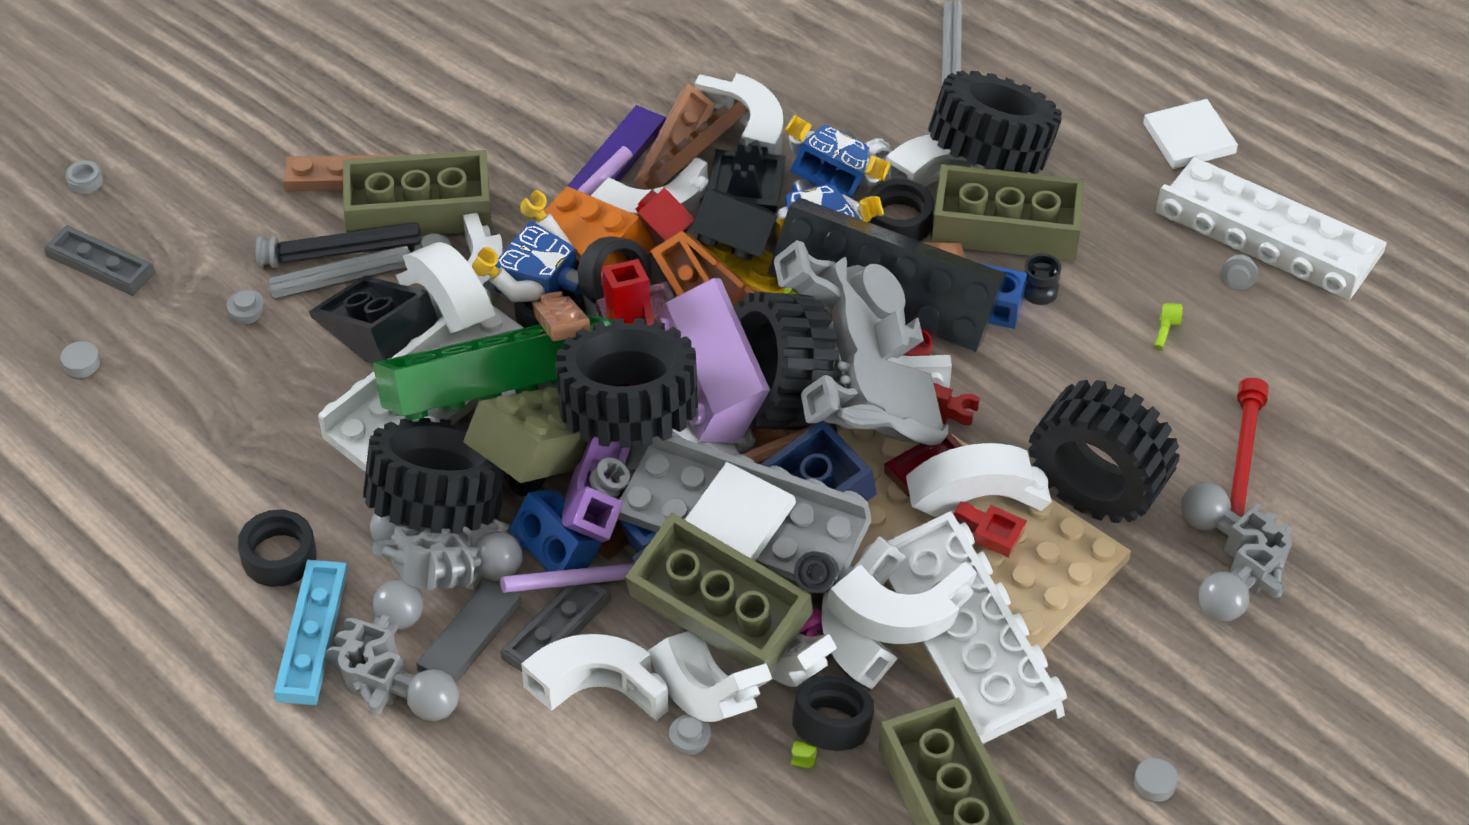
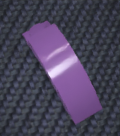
M597 437L588 442L581 462L575 467L567 490L562 512L563 526L600 542L610 540L624 502L592 489L589 478L591 472L602 459L615 458L625 464L630 448H620V442L612 441L609 447L599 445ZM604 473L605 478L609 479V474ZM611 477V482L615 483V479Z

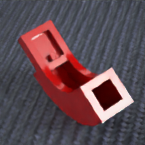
M639 259L602 267L603 291L608 318H624V324H633L634 318L645 319V325L651 326L654 320L651 308L650 281Z

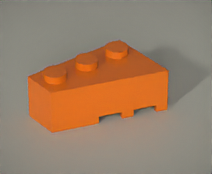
M568 186L544 210L546 215H552L576 249V258L579 261L588 245L603 237L613 236L635 241L646 250L647 254L656 247L639 216ZM620 251L612 252L608 255L602 267L627 262L625 254ZM601 270V284H602V286H603L602 270Z
M679 232L651 250L677 296L713 278H721L733 307L738 300L744 301V295L756 291L686 232Z

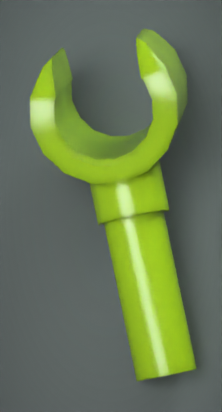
M1163 304L1159 319L1160 329L1154 344L1155 349H1163L1170 325L1181 326L1182 304Z
M795 740L792 747L793 757L791 765L813 768L818 747L807 742Z

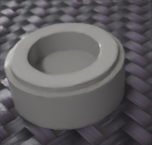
M78 161L72 164L65 173L69 189L77 194L92 193L98 190L103 183L101 168L93 161Z
M86 341L69 344L63 349L60 356L63 370L67 375L74 378H84L92 375L101 364L97 347Z
M1149 758L1137 766L1134 787L1137 793L1146 800L1153 802L1165 801L1176 790L1178 774L1174 766L1168 761L1160 758Z

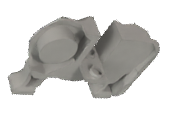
M798 240L779 253L774 259L779 287L793 288L798 294L815 297V300L821 301L825 305L824 309L833 315V327L836 329L838 338L835 342L842 362L837 364V368L845 372V375L840 377V382L847 385V388L837 384L832 377L823 375L803 389L801 399L806 423L824 421L825 423L837 424L843 429H870L879 434L906 442H916L923 445L941 444L948 435L949 424L943 427L931 373L888 360L891 357H901L924 341L919 318L905 325V295L896 277L888 269L878 264H869L866 267L860 265L847 267L846 257L837 263L815 259L808 254L804 243Z

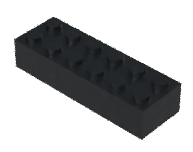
M800 197L789 205L767 273L777 278L774 259L796 240L803 242L808 254L818 260L837 263L846 257L847 267L855 265L866 267L869 264L881 265L896 277L905 295V325L919 318L921 329H924L930 335L975 352L984 340L1007 273Z

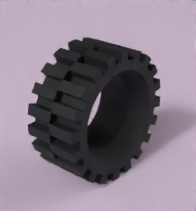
M957 71L956 75L950 73L944 79L928 126V132H931V139L938 141L937 145L942 150L950 149V155L955 158L963 157L967 159L966 163L975 166L977 163L984 166V169L987 170L998 169L1036 174L1039 170L1045 168L1062 121V112L1060 109H1056L1057 105L1053 101L1045 100L1046 96L1044 94L1032 92V87L1028 85H1017L1013 79L1006 77L1003 80L997 78V75L987 73V76L979 71H971L970 75L965 71Z
M754 291V293L744 295V301L738 300L734 305L738 319L770 388V392L748 428L801 430L816 424L806 423L801 393L803 389L823 375L830 376L837 382L838 371L833 370V363L839 360V350L833 349V342L838 339L836 329H829L828 327L833 321L829 312H823L825 305L821 301L815 300V297Z
M624 318L613 319V325L605 326L602 321L593 324V331L591 332L584 328L575 332L576 340L568 337L563 342V349L558 350L556 355V374L560 417L563 423L567 422V429L573 434L580 431V437L583 440L590 442L594 437H597L599 445L607 447L610 446L612 441L620 442V448H631L632 441H640L642 446L652 445L653 437L658 436L662 441L672 437V429L678 432L683 431L687 427V420L693 421L696 416V408L698 409L695 347H692V341L687 336L681 338V331L675 327L665 331V323L655 321L650 326L645 325V319L634 318L633 324H624ZM626 383H637V384H641V385L626 386V387L614 386V385L626 384Z
M1082 380L1076 386L1070 384L1060 393L1030 435L1029 443H1032V445L1028 449L1029 456L1036 458L1033 467H1038L1045 472L1048 479V489L1056 487L1059 490L1056 496L1061 501L1065 502L1067 499H1070L1076 503L1073 509L1081 513L1088 509L1092 511V518L1101 521L1105 515H1108L1111 523H1120L1123 518L1127 522L1135 521L1139 515L1142 517L1147 513L1177 469L1176 465L1180 458V454L1175 453L1179 447L1177 438H1168L1172 432L1168 422L1159 423L1157 418L1160 413L1153 406L1148 410L1142 406L1141 403L1144 399L1136 393L1130 398L1124 395L1125 388L1117 384L1110 390L1107 389L1106 381L1096 380L1091 386L1088 380ZM1087 444L1105 452L1117 465L1100 457Z
M420 418L419 422L400 419L399 425L391 421L384 424V429L378 427L374 430L373 436H370L363 498H366L365 504L368 508H375L374 513L381 518L389 515V522L398 526L405 522L409 524V529L420 531L421 527L431 528L430 533L439 534L442 533V529H450L451 533H463V527L475 531L481 528V523L488 526L493 523L494 517L498 518L501 510L506 472L463 442L470 425L462 422L459 426L451 425V420L440 419V423L431 422L430 418Z

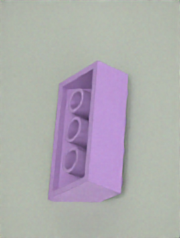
M713 278L666 302L655 321L665 323V331L672 327L680 330L681 338L687 336L692 341V347H695L698 409L696 408V416L693 421L688 420V422L693 426L698 441L737 443L744 436L770 392V388L721 278Z

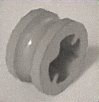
M264 236L257 237L256 263L258 268H264L266 264H269L271 268H278V236H272L270 240H266Z
M615 458L602 459L591 472L589 478L592 489L615 498L629 483V470L620 460ZM604 473L609 474V479L605 478ZM611 477L615 479V483L611 482Z

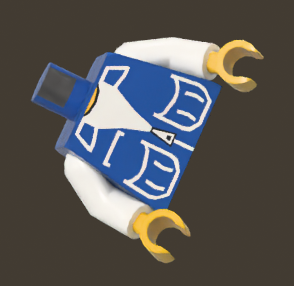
M795 114L784 132L789 134L791 150L797 154L790 172L818 186L833 184L841 194L851 199L858 185L863 188H871L879 180L884 181L891 166V162L879 159L873 155L868 159L869 147L855 139V136L849 131H839L829 125H823L815 132L809 131L812 125Z
M800 179L792 185V192L785 196V207L778 211L772 233L776 241H778L789 205L799 197L866 222L870 221L873 216H884L881 199L878 196H871L862 199L858 203L850 197L841 194L833 184L813 187L810 181Z
M534 190L530 198L536 206H533L529 199L525 198L521 202L520 210L526 217H535L537 222L529 221L499 258L493 249L489 247L482 248L477 254L478 257L472 263V268L478 276H486L488 274L490 276L489 281L495 286V291L503 293L512 302L541 301V295L551 292H562L564 289L579 295L582 293V289L578 281L576 249L552 215H546L543 211L547 203L545 195L539 190Z

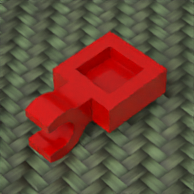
M933 383L942 423L946 424L948 418L962 425H972L974 412L965 409L978 411L980 398L974 394H962L958 397H952L953 389Z
M960 501L954 511L957 522L959 524L965 522L971 533H974L976 544L1007 558L1013 552L1027 523V520L993 505H990L985 513L967 502Z

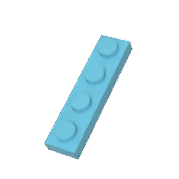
M307 560L274 690L276 702L317 705L327 664L325 652L331 648L348 577L347 563Z

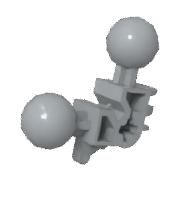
M1199 482L1189 487L1182 497L1181 509L1183 518L1191 527L1198 530L1213 531L1218 528L1228 535L1223 551L1234 558L1230 572H1215L1206 577L1199 587V604L1201 610L1209 618L1218 622H1232L1241 617L1249 606V591L1256 595L1262 589L1274 598L1282 596L1285 589L1282 583V574L1284 573V565L1292 547V538L1290 536L1292 525H1277L1278 516L1273 512L1265 515L1260 513L1262 508L1260 503L1254 505L1241 518L1231 511L1229 495L1220 485L1211 482Z
M373 513L369 523L371 536L375 541L373 542L372 554L391 558V564L400 574L402 581L412 587L427 588L428 590H434L435 587L442 589H451L454 586L469 587L473 581L474 570L487 580L500 582L501 577L513 576L519 571L523 561L521 546L517 539L505 532L494 531L487 533L476 542L475 546L467 547L456 533L442 534L435 539L431 537L430 528L421 527L420 531L409 529V524L405 522L398 526L389 522V515L381 518Z
M401 579L385 582L375 591L372 607L376 618L372 624L356 618H347L344 621L346 630L336 634L334 638L336 646L329 648L325 652V657L332 666L341 671L348 691L355 695L363 696L370 714L379 715L386 704L392 706L396 697L400 696L407 699L408 706L416 716L425 721L436 722L447 718L456 709L459 689L452 676L443 670L428 669L418 673L416 676L406 673L402 656L397 655L398 651L394 634L397 630L413 626L421 618L424 602L418 588L405 584Z

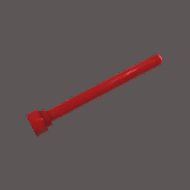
M1246 378L1240 381L1237 393V400L1243 412L1230 503L1231 511L1241 518L1244 516L1258 411L1268 401L1269 386L1259 378Z

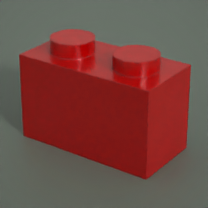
M665 187L658 194L652 189L639 201L635 209L638 212L637 216L640 217L657 246L681 231L687 232L695 221V218Z

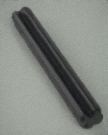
M410 223L284 241L278 244V255L282 263H290L415 245L421 243L422 234L418 223Z

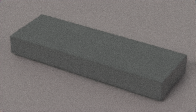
M68 225L44 247L47 257L131 296L155 274L152 263Z
M486 580L416 663L418 672L428 669L443 670L452 676L457 683L521 605V596L514 592L503 593L499 584Z
M597 583L566 586L501 649V658L522 672L521 663L538 650L560 639L576 636L611 601V593Z

